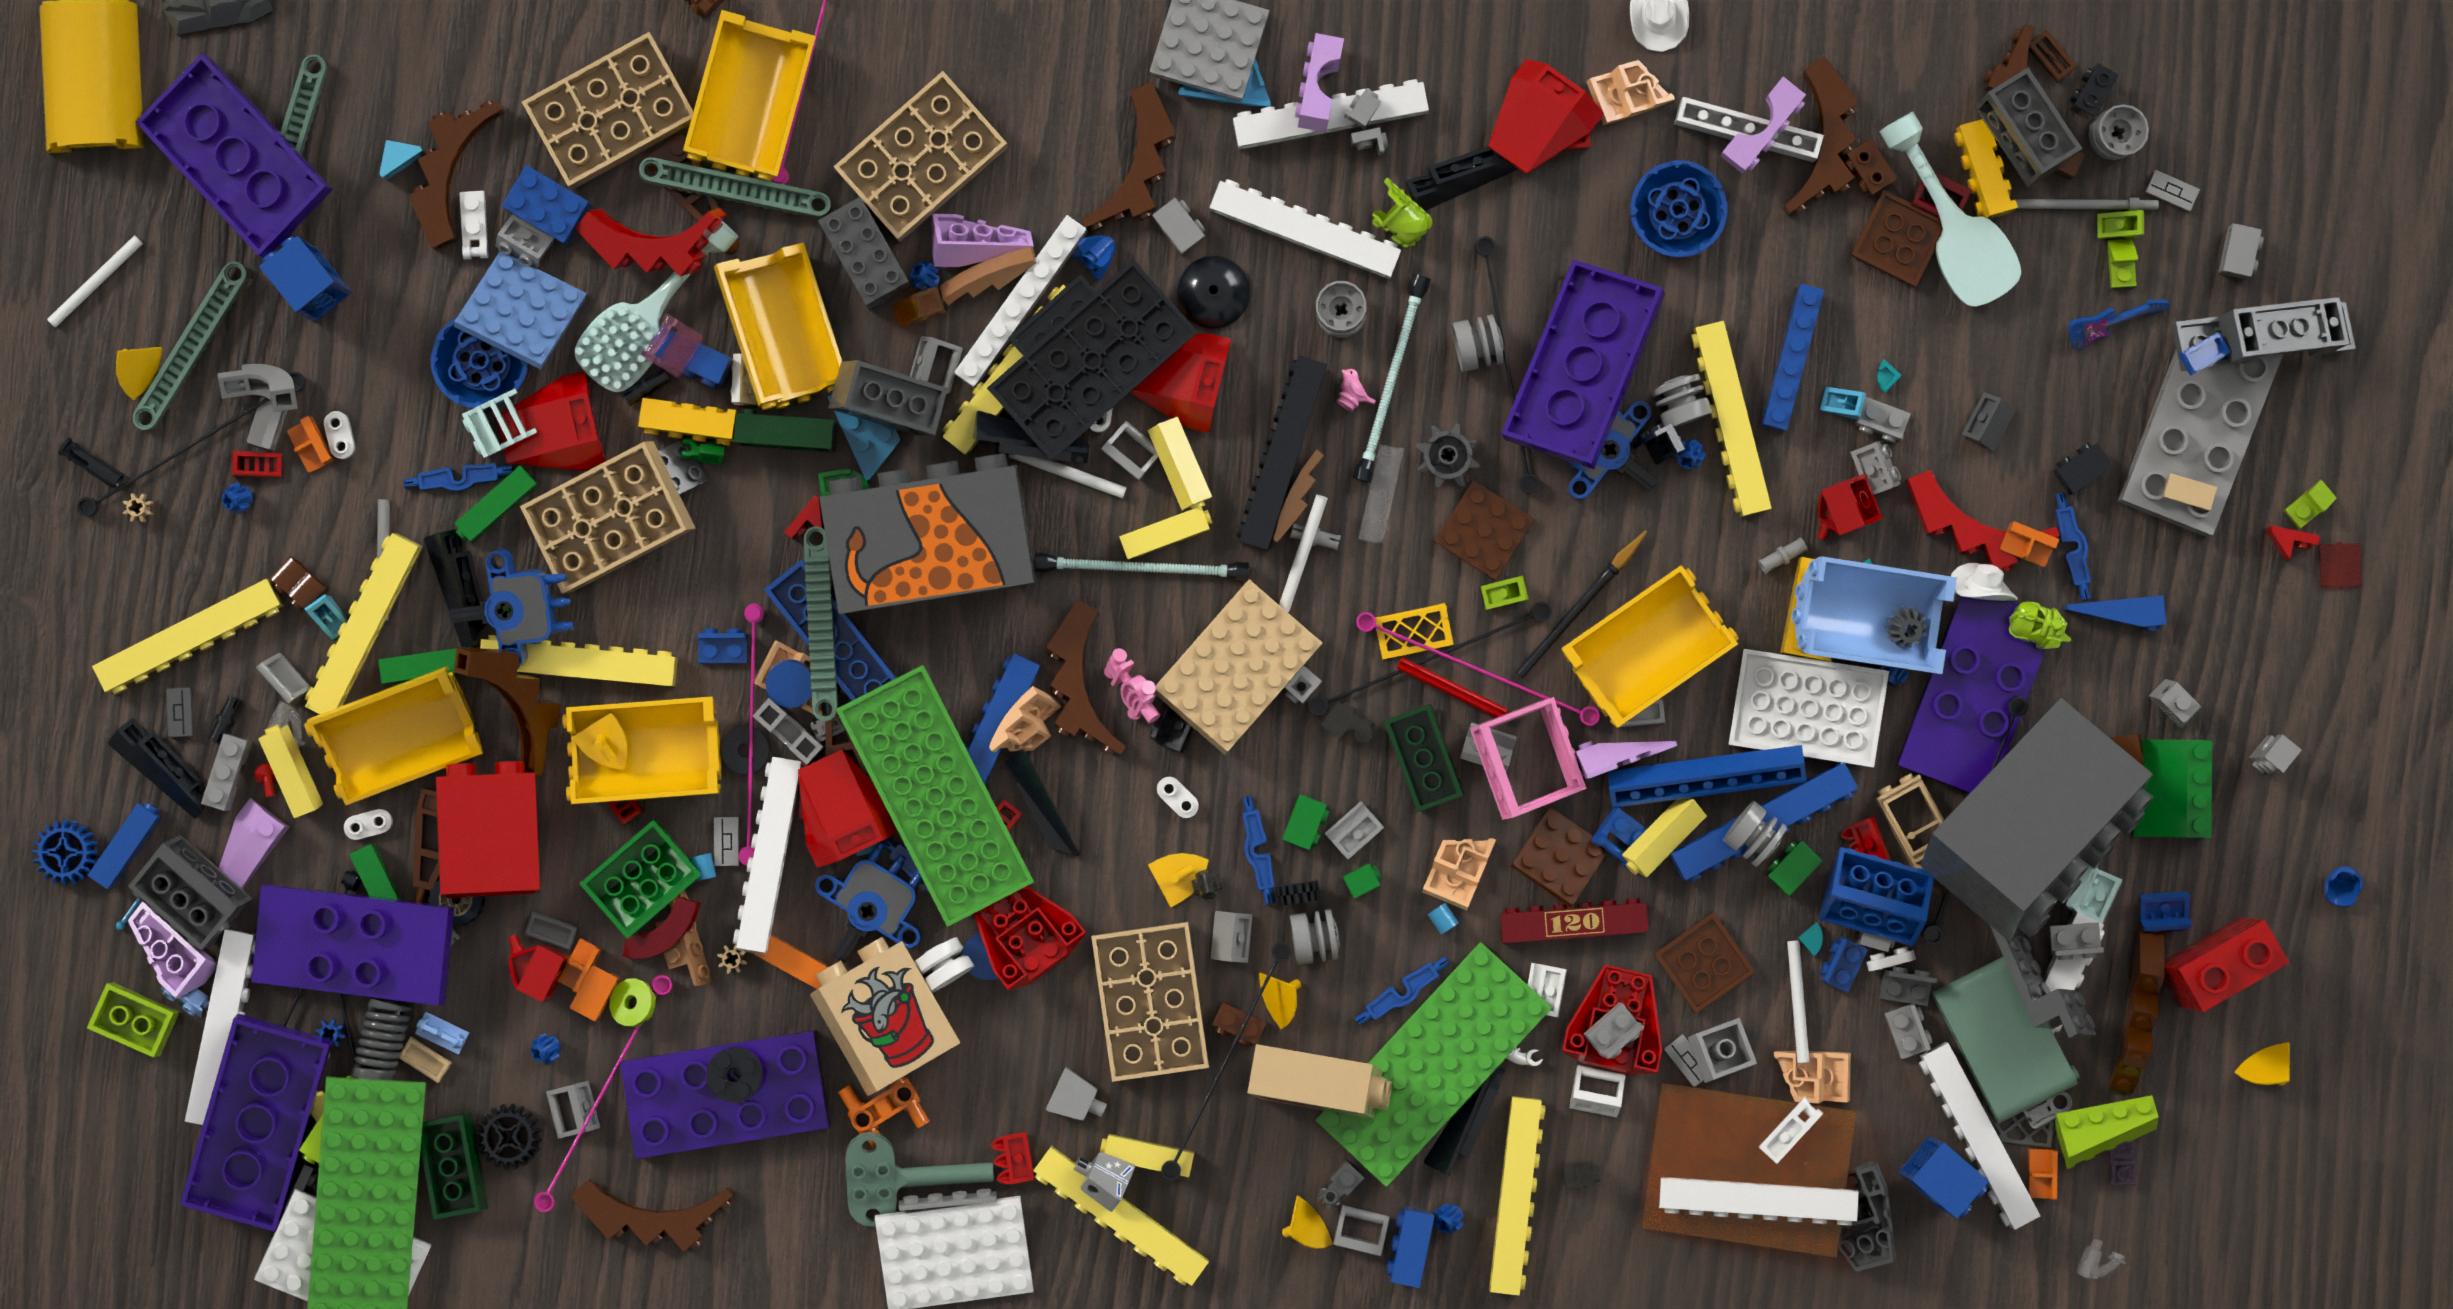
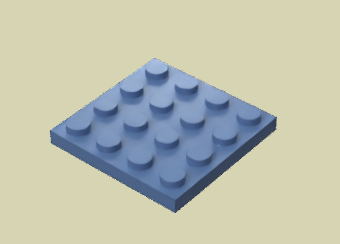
M499 252L456 318L454 327L542 369L585 301L587 293L533 266L527 267L511 255Z

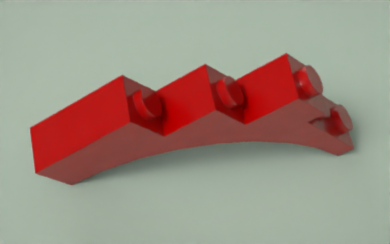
M599 208L588 211L575 229L613 269L626 268L635 260L646 273L656 270L661 271L669 264L681 277L688 274L693 275L701 268L702 265L700 263L706 257L701 250L709 243L708 238L710 235L716 233L722 227V221L727 214L721 208L711 210L695 225L682 233L671 236L646 235L623 226Z
M1931 470L1905 480L1925 534L1932 532L1934 537L1947 532L1946 527L1948 526L1958 553L1965 551L1966 555L1979 551V545H1981L1988 565L1997 566L2003 573L2013 569L2012 564L2018 562L2016 556L2000 550L2006 531L1983 525L1965 515L1941 490ZM2057 527L2040 531L2055 538L2060 536Z

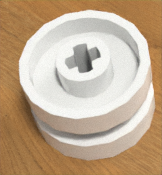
M957 937L933 947L914 961L921 975L933 971L924 979L932 993L954 982L975 967L969 956H961L953 960L963 949Z

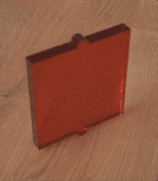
M2337 542L2336 544L2319 545L2321 587H2339L2343 589L2345 586L2362 585L2360 543L2342 544V542Z

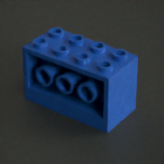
M291 236L281 244L282 248L276 253L271 252L262 259L263 263L259 266L293 310L314 323L353 293L320 251L299 236L295 238Z
M1840 847L1827 874L1819 920L1914 946L1927 921L1934 877L1921 868L1906 866L1900 862H1892L1875 855H1867L1854 849Z
M1931 1136L1925 1139L1897 1172L1940 1210L1956 1219L1959 1216L1964 1217L1972 1208L1970 1203L1975 1197L1979 1199L1988 1189L1986 1184L1989 1181L1948 1145Z

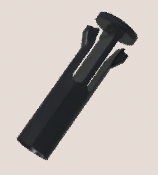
M70 437L63 442L58 451L59 455H64L69 461H74L83 467L85 471L111 488H116L124 478L123 473L81 448Z

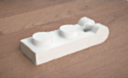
M485 191L459 192L463 259L468 260L480 256L481 259L489 258ZM479 240V247L471 246V241Z
M1806 1097L1798 1103L1759 1146L1776 1164L1823 1114L1821 1110H1816L1809 1104L1811 1101ZM1802 1111L1809 1116L1806 1122L1798 1117Z

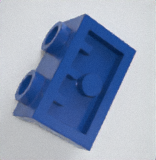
M703 629V633H697L698 663H748V634L742 633V629H727V633H718V629Z
M1842 936L1839 940L1835 939L1830 948V953L1833 954L1829 962L1825 961L1819 974L1822 975L1821 981L1848 993L1868 948Z

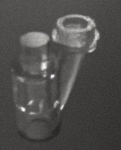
M279 701L267 727L278 724L280 728L286 726L290 720L293 737L300 749L305 744L302 740L300 717L295 707Z
M2094 1238L2091 1246H2086L2076 1273L2089 1279L2100 1278L2110 1273L2120 1263L2125 1265L2126 1257L2112 1251L2111 1255L2108 1256L2112 1260L2101 1267H2097L2103 1253L2100 1251L2103 1242Z

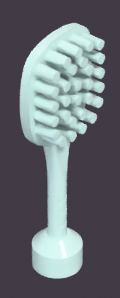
M1910 112L1879 132L1888 148L1906 152L1936 205L1943 228L1941 236L1936 243V255L1941 272L1951 290L1968 306L1984 305L2007 293L2019 281L2021 267L2018 257L2005 234L1995 223L1983 216L1972 217L1966 215L1949 197L1918 145L1923 127L1914 112Z
M723 221L722 227L716 233L710 235L708 238L709 243L701 250L705 256L709 252H726L738 238V235ZM674 271L655 292L637 304L617 303L598 315L583 332L575 347V357L582 369L598 384L613 392L625 391L638 382L656 359L652 352L661 335L659 320L672 296L691 274L680 277Z

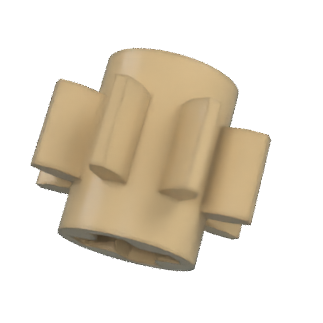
M132 493L131 500L123 501L127 505V510L123 514L132 515L130 518L131 522H135L137 517H139L140 521L145 523V517L148 514H154L150 511V506L154 502L145 501L146 494L142 493L138 499ZM137 503L143 505V507L139 509L140 513L134 511V509L137 508Z
M735 944L733 950H730L729 946L725 945L724 949L726 952L717 955L722 958V963L718 966H726L727 974L731 973L732 968H735L739 973L741 972L739 966L741 964H748L746 960H743V955L747 952L738 951L736 948L737 944ZM729 953L738 955L736 965L727 962V959L730 958Z

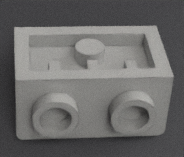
M1380 127L1351 133L1350 135L1351 148L1357 147L1358 150L1371 148L1373 143H1375L1378 156H1383L1385 149L1388 147L1386 133H1381Z
M512 214L497 234L495 246L500 252L517 258L521 264L538 269L540 260L553 244L554 238Z
M1865 397L1861 416L1856 419L1854 425L1859 426V431L1872 435L1875 432L1882 435L1881 439L1895 443L1896 440H1903V433L1911 413Z
M1883 440L1851 452L1859 476L1862 474L1866 475L1874 495L1900 485L1899 480L1901 476L1896 466H1893L1891 449Z
M1471 723L1460 758L1483 765L1470 731L1471 727L1478 724ZM1490 728L1507 773L1517 737Z
M2098 922L2049 926L2051 955L2058 956V960H2071L2075 954H2082L2083 958H2096L2097 953L2104 952L2103 947H2101Z
M1619 1002L1590 1027L1584 1035L1600 1056L1609 1059L1618 1056L1623 1050L1622 1047L1628 1042L1636 1040L1644 1026L1634 1019L1623 1003Z
M1908 1004L1884 1013L1900 1059L1931 1050L1932 1038L1929 1031H1924L1921 1021H1924V1016L1920 1007L1916 1008L1915 1004Z

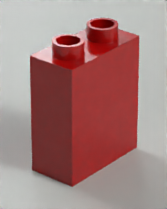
M522 761L495 763V774L476 775L475 764L471 763L446 765V776L436 777L441 898L540 894L535 773H525V762Z
M2238 917L2164 960V982L2180 1008L2205 1012L2289 964V961L2264 919Z

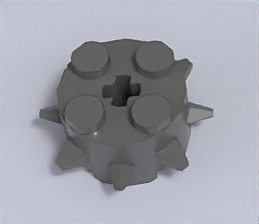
M1456 424L1451 431L1446 430L1443 432L1436 426H1432V437L1428 443H1416L1415 446L1423 453V463L1418 467V472L1428 471L1430 475L1435 477V487L1437 488L1444 481L1455 480L1460 486H1463V474L1467 469L1479 468L1480 466L1472 458V448L1478 443L1477 439L1467 440L1463 435H1460L1459 424ZM1446 450L1448 453L1452 452L1454 454L1451 457V462H1448L1447 459H1442L1441 456L1444 454L1442 451Z

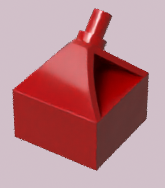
M1865 474L1821 490L1818 502V517L1821 520L1819 524L1821 528L1817 537L1822 540H1827L1830 530H1833L1840 536L1883 519Z
M517 934L508 937L512 948L510 950L509 968L516 990L541 1002L549 1001L556 989L558 979L567 964L566 961L570 956L546 944L537 945L525 950L524 946H521Z

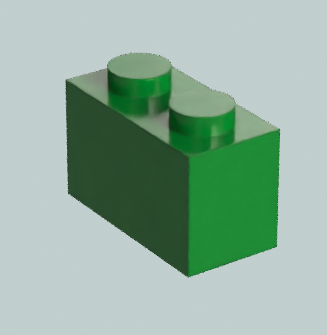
M1299 794L1282 840L1310 850L1311 846L1316 847L1320 837L1317 829L1320 823L1325 824L1329 811L1326 810L1327 804Z
M1801 840L1797 843L1792 841L1784 849L1786 854L1779 861L1776 858L1767 867L1769 872L1765 876L1786 896H1790L1823 861Z
M1369 863L1342 876L1354 899L1380 886L1378 880L1382 879L1375 865L1371 867Z

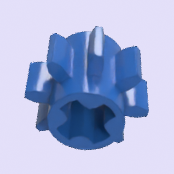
M926 260L923 264L921 262L916 263L910 271V277L913 279L910 284L922 292H925L926 289H934L940 280L939 275L936 274L939 268L934 267L932 263Z
M1693 439L1687 442L1682 440L1685 449L1674 455L1678 457V464L1685 469H1691L1694 466L1698 469L1706 456V453L1702 452L1703 445Z
M238 482L229 485L228 489H224L225 493L222 495V503L227 510H234L235 514L246 512V509L251 507L250 504L253 501V496L248 487H240Z
M1884 665L1879 667L1880 670L1889 671L1888 683L1896 686L1898 682L1904 684L1910 675L1906 672L1907 669Z
M333 1018L329 1025L327 1021L322 1020L321 1024L323 1027L315 1029V1032L319 1033L320 1037L333 1040L336 1047L341 1046L339 1039L347 1037V1035L342 1034V1029L345 1025L338 1026L336 1018ZM330 1029H334L333 1037L328 1038L326 1034H328Z
M543 1033L531 1041L534 1046L531 1047L530 1052L538 1063L544 1061L545 1065H548L560 1057L558 1052L561 1050V1045L556 1037L552 1035L547 1037L546 1033Z
M1445 1203L1434 1212V1215L1437 1216L1434 1221L1435 1226L1442 1233L1449 1232L1453 1235L1464 1226V1223L1461 1221L1463 1219V1212L1456 1205L1452 1204L1449 1206L1448 1203Z

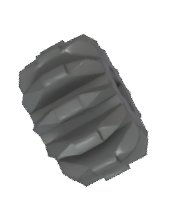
M1902 606L1900 613L1893 610L1894 617L1887 618V622L1890 625L1885 627L1886 632L1889 633V640L1895 642L1901 648L1904 645L1907 648H1912L1913 642L1920 644L1919 638L1920 636H1926L1923 630L1928 627L1924 621L1925 616L1914 607L1908 609Z

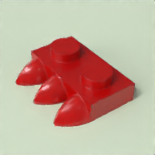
M1874 816L1853 823L1842 831L1841 838L1855 840L1848 848L1891 861Z
M1027 1131L1003 1135L992 1142L991 1148L997 1151H1005L993 1163L999 1167L1008 1168L997 1176V1181L1003 1184H1015L1035 1180Z

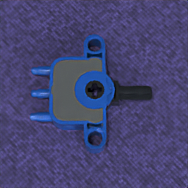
M1635 402L1624 415L1619 411L1617 412L1604 444L1606 447L1612 445L1615 455L1610 454L1606 456L1604 454L1606 449L1603 446L1594 469L1562 459L1578 472L1568 485L1567 491L1571 498L1575 500L1584 499L1607 471L1611 472L1614 470L1620 475L1625 472L1648 491L1654 488L1658 480L1633 461L1635 456L1630 453L1629 445L1651 416V408L1646 402ZM1635 407H1642L1646 412L1645 418H1635L1633 409ZM1574 483H1583L1586 488L1585 493L1582 495L1575 494L1573 491Z
M498 549L490 553L486 558L491 596L487 600L481 601L480 605L452 608L449 614L452 623L482 620L483 624L489 623L492 627L496 628L499 649L518 653L519 667L528 659L526 644L541 642L551 637L554 633L574 629L573 622L557 623L555 608L569 606L571 601L569 598L553 599L551 584L565 582L567 575L559 573L547 575L539 569L515 571L512 554L506 549ZM496 555L504 559L503 567H499L495 563ZM506 605L507 608H511V612L503 611V607Z
M881 842L877 843L866 860L858 862L852 868L845 881L832 874H825L820 876L815 883L816 891L821 896L848 912L849 922L846 927L849 930L833 954L835 959L843 963L847 961L861 936L865 938L869 931L877 930L897 943L903 941L906 948L918 945L922 938L920 929L906 920L917 901L918 894L916 889L921 883L922 877L919 871H917L910 882L897 875L905 860V857L902 855H898L889 869L876 862L884 848V844ZM825 878L833 882L834 887L831 892H826L821 887V883ZM872 905V912H874V915H869L866 917L864 915L866 911L863 909V907H868ZM906 930L915 932L916 940L914 943H908L904 940Z

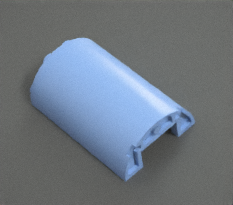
M1818 557L1809 563L1801 584H1798L1795 589L1797 601L1796 608L1792 611L1791 619L1795 623L1797 645L1804 653L1943 674L1946 650L1936 649L1942 604L1943 601L1953 602L1957 577L1829 557ZM1902 606L1908 609L1910 607L1916 608L1918 612L1925 616L1924 621L1928 625L1923 630L1926 636H1920V644L1913 642L1912 648H1907L1905 645L1902 648L1898 647L1895 642L1889 640V633L1885 629V627L1890 625L1887 622V618L1894 617L1893 610L1900 613Z

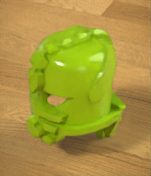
M1386 178L1384 182L1389 187L1388 195L1396 204L1388 213L1375 210L1372 214L1374 217L1372 222L1377 228L1382 227L1386 232H1392L1391 238L1399 245L1407 248L1414 246L1415 242L1419 241L1421 236L1425 235L1427 230L1431 228L1432 218L1418 204L1412 201L1410 194L1407 195L1403 189H1399L1389 178Z
M2022 602L2016 606L2014 612L2009 617L2010 634L2020 640L2036 643L2037 648H2059L2061 642L2069 643L2071 641V637L2065 634L2067 622L2056 608L2048 609L2035 602Z

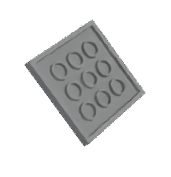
M1172 0L1149 75L1242 101L1269 16V10L1236 0Z

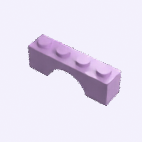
M1316 33L1314 42H1309L1307 56H1310L1311 60L1310 63L1305 62L1303 76L1307 77L1306 83L1301 82L1299 97H1303L1302 103H1297L1295 117L1299 118V128L1327 132L1333 99L1326 96L1320 90L1317 82L1326 74L1338 72L1344 38Z
M1782 77L1765 99L1770 108L1768 127L1756 135L1748 136L1737 133L1720 156L1742 174L1746 169L1752 171L1760 161L1757 155L1761 150L1768 151L1775 142L1772 139L1773 135L1777 131L1782 133L1790 123L1787 120L1792 112L1797 114L1804 106L1805 102L1802 99L1806 94L1785 77Z

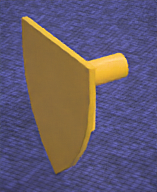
M162 347L117 351L116 375L123 391L132 400L139 397L153 381L159 368Z
M612 712L572 736L578 747L595 762L609 768L625 769L628 757L627 740L624 730Z
M1180 853L1165 856L1148 864L1170 907L1188 898L1198 888L1206 873L1209 859L1194 854Z
M1259 973L1260 987H1262L1267 977L1266 974ZM1270 977L1262 993L1265 1005L1280 1029L1290 1024L1295 1016L1297 1008L1296 990L1301 988V982L1298 979L1287 983Z
M2289 1042L2270 1046L2256 1052L2235 1070V1074L2243 1080L2254 1084L2285 1085L2287 1082H2290Z
M1299 1195L1296 1196L1291 1225L1282 1229L1283 1236L1286 1238L1292 1237L1305 1247L1313 1249H1323L1332 1245L1331 1236L1320 1215L1307 1201Z

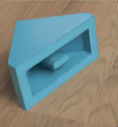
M386 140L379 174L387 181L417 161L418 158L423 157L422 153L425 151L420 146Z
M1825 387L1820 410L1856 420L1861 416L1866 393Z
M324 594L305 608L306 612L331 640L339 636L338 631L344 622H348L339 606L329 595Z

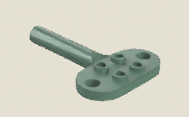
M866 1132L859 1134L851 1140L846 1149L848 1208L850 1215L855 1221L864 1226H876L875 1218H869L866 1215L869 1209H876L880 1214L895 1213L896 1195L900 1188L994 1182L993 1162L898 1167L895 1163L892 1144L879 1133ZM867 1140H872L876 1143V1147L872 1150H866L862 1145Z

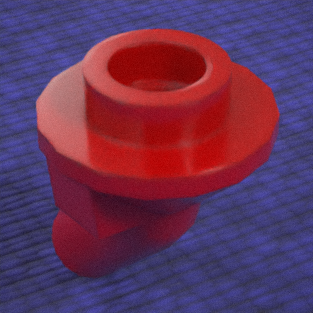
M269 763L261 764L255 769L254 778L257 782L264 783L265 797H274L273 781L277 779Z

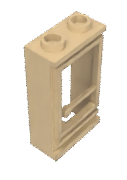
M1910 773L1899 779V785L1893 788L1891 785H1888L1877 791L1879 796L1875 797L1874 800L1911 867L1923 869L1920 865L1928 844L1913 851L1907 840L1914 839L1915 835L1935 824L1940 826L1944 819L1923 783L1921 776H1913ZM1918 787L1935 821L1915 832H1909L1905 837L1888 803Z

